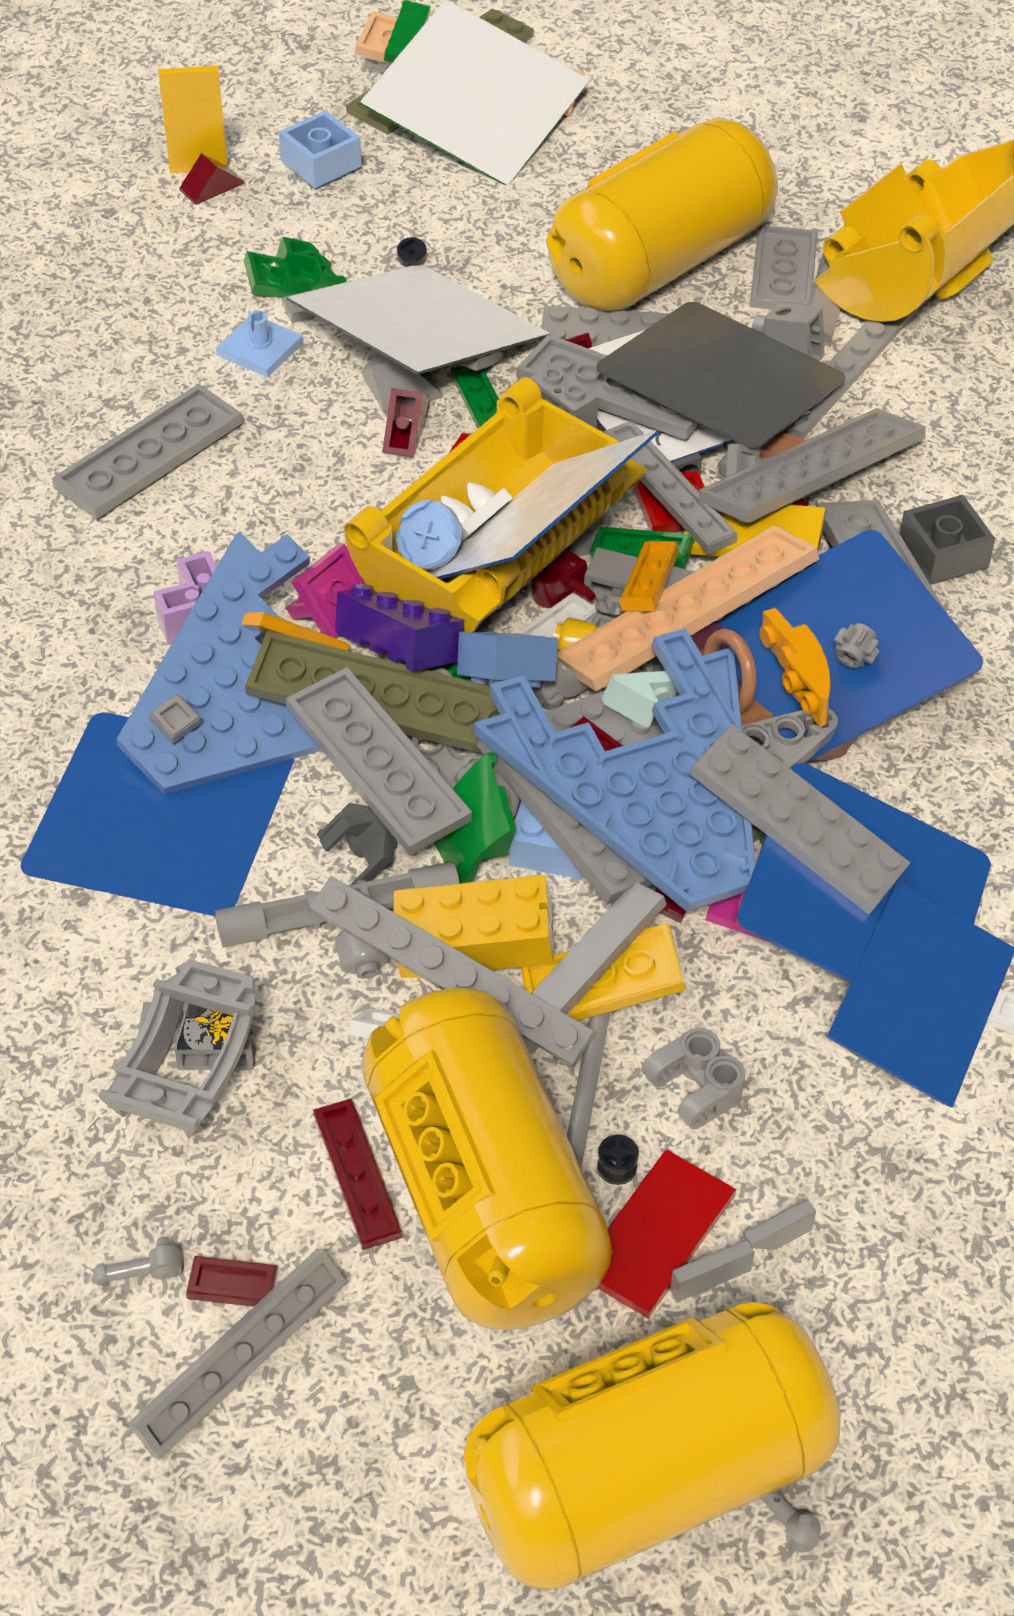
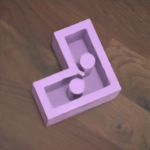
M210 551L177 559L180 584L153 591L157 621L167 644L174 641L217 567Z

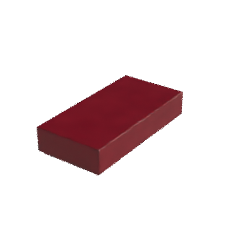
M194 1256L186 1297L190 1300L254 1307L275 1288L278 1265Z

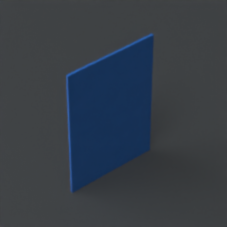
M897 880L826 1037L943 1105L953 1108L1014 956V947Z

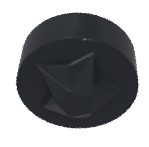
M405 238L397 246V259L404 267L423 265L427 259V247L419 238Z

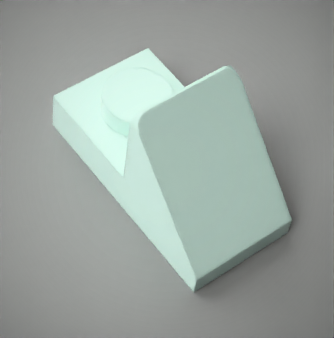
M666 671L612 674L602 696V701L604 705L648 728L654 718L652 713L654 703L675 697L677 689Z

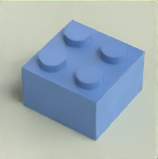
M459 632L457 675L471 676L470 681L489 684V686L493 683L524 675L530 687H541V681L556 680L558 638L518 633Z

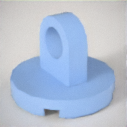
M423 500L415 503L405 511L399 521L402 522L400 531L396 533V542L401 556L425 570H435L445 566L455 556L462 542V529L456 513L449 506L432 500Z

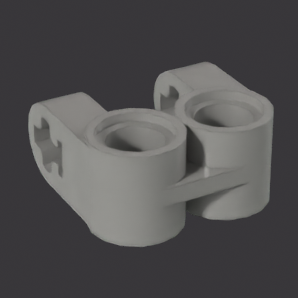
M705 1028L691 1029L684 1035L658 1049L645 1060L641 1068L642 1073L655 1087H661L682 1074L698 1083L701 1088L689 1095L678 1108V1115L693 1130L702 1127L735 1107L741 1100L745 1081V1068L742 1063L734 1057L726 1056L720 1050V1040L717 1035Z

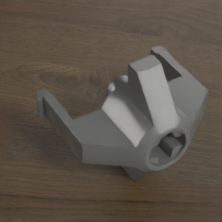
M348 803L323 829L320 828L316 834L324 850L327 852L345 836L350 850L360 858L364 856L369 866L350 885L356 884V881L363 879L366 882L372 881L392 861V851L397 847L395 837L370 807L355 803Z

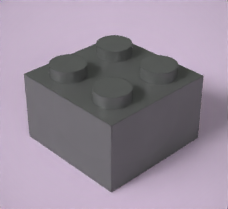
M963 494L904 511L899 533L930 584L988 568L996 539Z

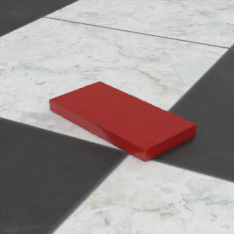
M666 1149L607 1228L613 1252L610 1266L597 1289L649 1319L670 1289L673 1270L688 1264L735 1197L736 1189Z

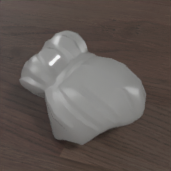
M557 659L556 680L541 681V687L531 688L537 698L543 699L542 707L552 710L559 707L564 698L574 697L584 692L588 686L576 679L574 671Z

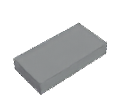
M743 1240L679 1267L672 1272L670 1292L676 1302H680L750 1272L755 1251L748 1240Z

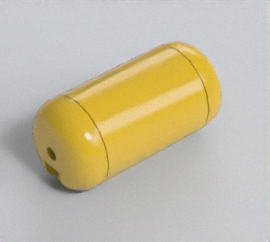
M717 117L695 124L680 134L675 130L589 180L586 188L567 198L557 208L554 216L555 224H552L547 236L546 243L549 259L559 281L568 293L585 307L605 312L631 307L756 230L773 211L778 191L776 167L771 155L757 134L744 124Z
M450 988L428 992L400 1006L399 1019L391 1016L384 1026L377 1027L369 1035L361 1062L362 1074L455 1306L463 1317L473 1323L488 1329L498 1330L524 1329L543 1324L567 1313L581 1304L603 1281L610 1266L613 1250L604 1218L513 1015L504 1003L478 989Z
M748 1302L735 1305L700 1321L691 1317L530 1386L532 1393L489 1411L475 1422L467 1435L463 1465L470 1494L481 1524L506 1571L528 1588L549 1591L568 1586L577 1580L588 1577L813 1475L825 1466L839 1444L840 1409L827 1368L804 1328L790 1317H786L772 1305Z

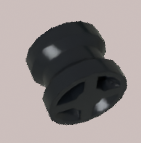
M616 1134L608 1136L600 1143L597 1170L604 1181L609 1184L622 1185L630 1182L635 1177L638 1167L639 1150L633 1139L626 1135Z

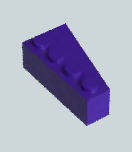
M354 584L352 589L337 592L335 632L358 644H369V650L375 653H388V659L395 663H401L402 660H405L406 669L412 672L458 661L459 632L464 630V619L451 616V612L447 609L426 608L421 601L398 599V594L373 591V586L367 584Z

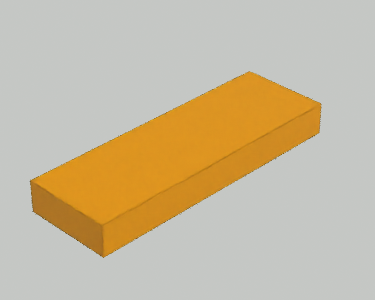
M644 542L620 598L621 611L656 610L679 553L678 542Z
M247 612L244 614L242 625L263 633H266L268 630L344 650L349 649L347 642L268 613Z

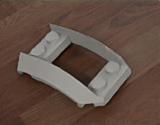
M192 960L175 968L177 974L165 981L156 979L152 984L155 991L150 1008L133 1045L115 1070L118 1077L108 1090L102 1089L98 1094L100 1100L124 1118L127 1113H131L182 1129L188 1139L198 1129L229 1082L243 1051L255 1011V980L252 976ZM184 1002L233 1016L222 1049L200 1088L156 1075L172 1042Z

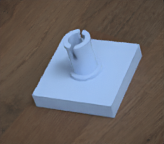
M256 310L250 312L247 319L216 347V354L221 358L268 378L303 344V335L269 321L268 315L265 312L262 314V311Z

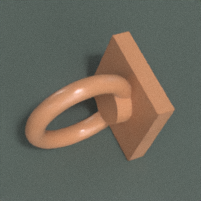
M720 629L711 634L704 645L702 656L718 651L719 647L725 643L734 650L740 662L742 688L738 686L741 725L773 718V714L754 699L757 686L756 667L750 648L739 634L729 629Z

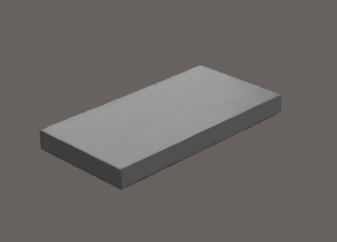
M759 226L749 307L772 310L781 302L808 305L813 288L817 230Z

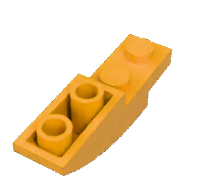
M776 608L763 611L762 627L759 631L760 639L766 648L769 647L775 654L780 665L785 668V672L782 674L785 690L788 693H792L801 704L805 714L810 715L819 727L826 725L830 693V672L821 645L806 624L793 628Z

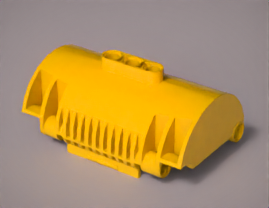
M1014 139L957 156L944 168H941L932 159H925L908 174H906L902 164L894 167L840 211L845 225L826 239L822 246L830 267L818 276L814 282L840 308L860 318L880 322L895 321L909 315L934 293L938 300L958 293L994 261L988 246L1014 224Z
M522 377L500 395L497 401V413L382 510L370 505L349 520L344 526L345 542L359 574L367 585L373 586V591L398 594V599L404 601H421L424 603V607L429 609H447L451 612V616L464 619L463 632H474L484 619L495 613L502 603L511 599L594 524L609 507L619 501L626 491L640 482L647 469L629 459L515 560L438 579L428 573L429 570L422 569L403 558L398 551L396 533L400 531L402 522L399 521L403 513L413 504L423 500L442 503L441 497L444 495L461 501L475 512L468 498L467 484L469 482L481 484L495 494L504 488L513 499L552 464L620 442L542 399L541 390L538 385L530 378Z

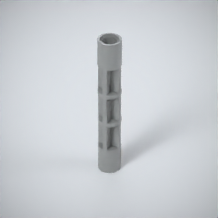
M453 861L411 869L406 874L367 882L364 879L358 880L356 884L348 886L383 907L390 909L394 908V891L460 883ZM310 890L305 891L304 895L266 903L257 901L215 910L216 924L222 948L267 939L268 934L310 925L312 929L319 928L320 923L328 921L313 913L309 908L319 892Z

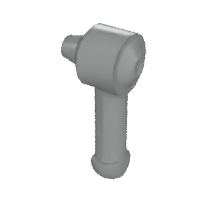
M159 1237L156 1247L149 1252V1257L109 1265L104 1263L98 1264L93 1269L92 1277L98 1285H107L111 1281L148 1274L155 1279L177 1277L182 1272L180 1250L171 1245L168 1237Z
M778 1491L761 1498L785 1525L786 1541L791 1548L798 1552H809L818 1545L821 1527L814 1515L807 1512H796Z

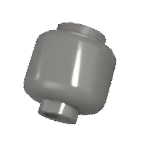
M343 930L338 933L335 939L341 967L347 973L357 974L359 979L378 975L380 973L379 968L384 966L389 960L387 956Z

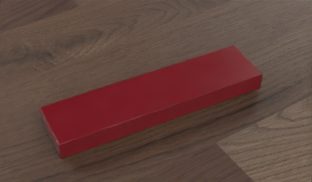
M352 1099L313 1109L316 1125L362 1251L401 1239L402 1231Z

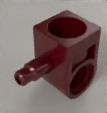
M566 548L532 579L533 601L541 607L552 608L572 593L587 601H593L596 596L595 592L584 584L587 562Z

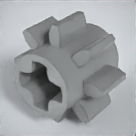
M860 623L850 624L848 629L842 627L833 640L837 644L834 650L839 661L851 668L863 667L865 662L872 664L880 651L876 648L879 643L876 640V633L870 627Z

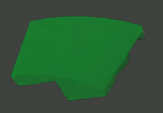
M282 236L276 256L247 251L243 260L251 293L256 295L287 297L347 282L344 276H337L330 269L331 262L322 256L311 242Z
M494 752L485 753L461 777L453 788L455 793L472 811V821L433 842L444 863L454 862L460 884L473 882L480 860L507 855L517 830L508 805L505 786H498L493 767L498 760Z

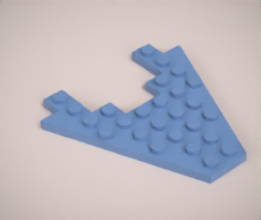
M240 531L235 534L117 737V746L164 795L322 751L286 708V704L245 693V685L261 647L258 641L264 638L266 633L243 626L244 614L247 612H265L280 618L262 598L310 564V556L288 534L263 552H260ZM402 660L400 664L406 665V661ZM178 693L201 718V724L172 744L149 720V713Z
M686 628L654 637L651 647L677 689L679 696L655 702L652 708V713L664 734L609 751L603 749L589 722L555 732L524 675L491 684L489 695L500 715L475 722L473 727L474 735L686 912L746 891L755 867L751 822L688 774L693 765L731 724L742 731L734 650L731 647L702 656Z

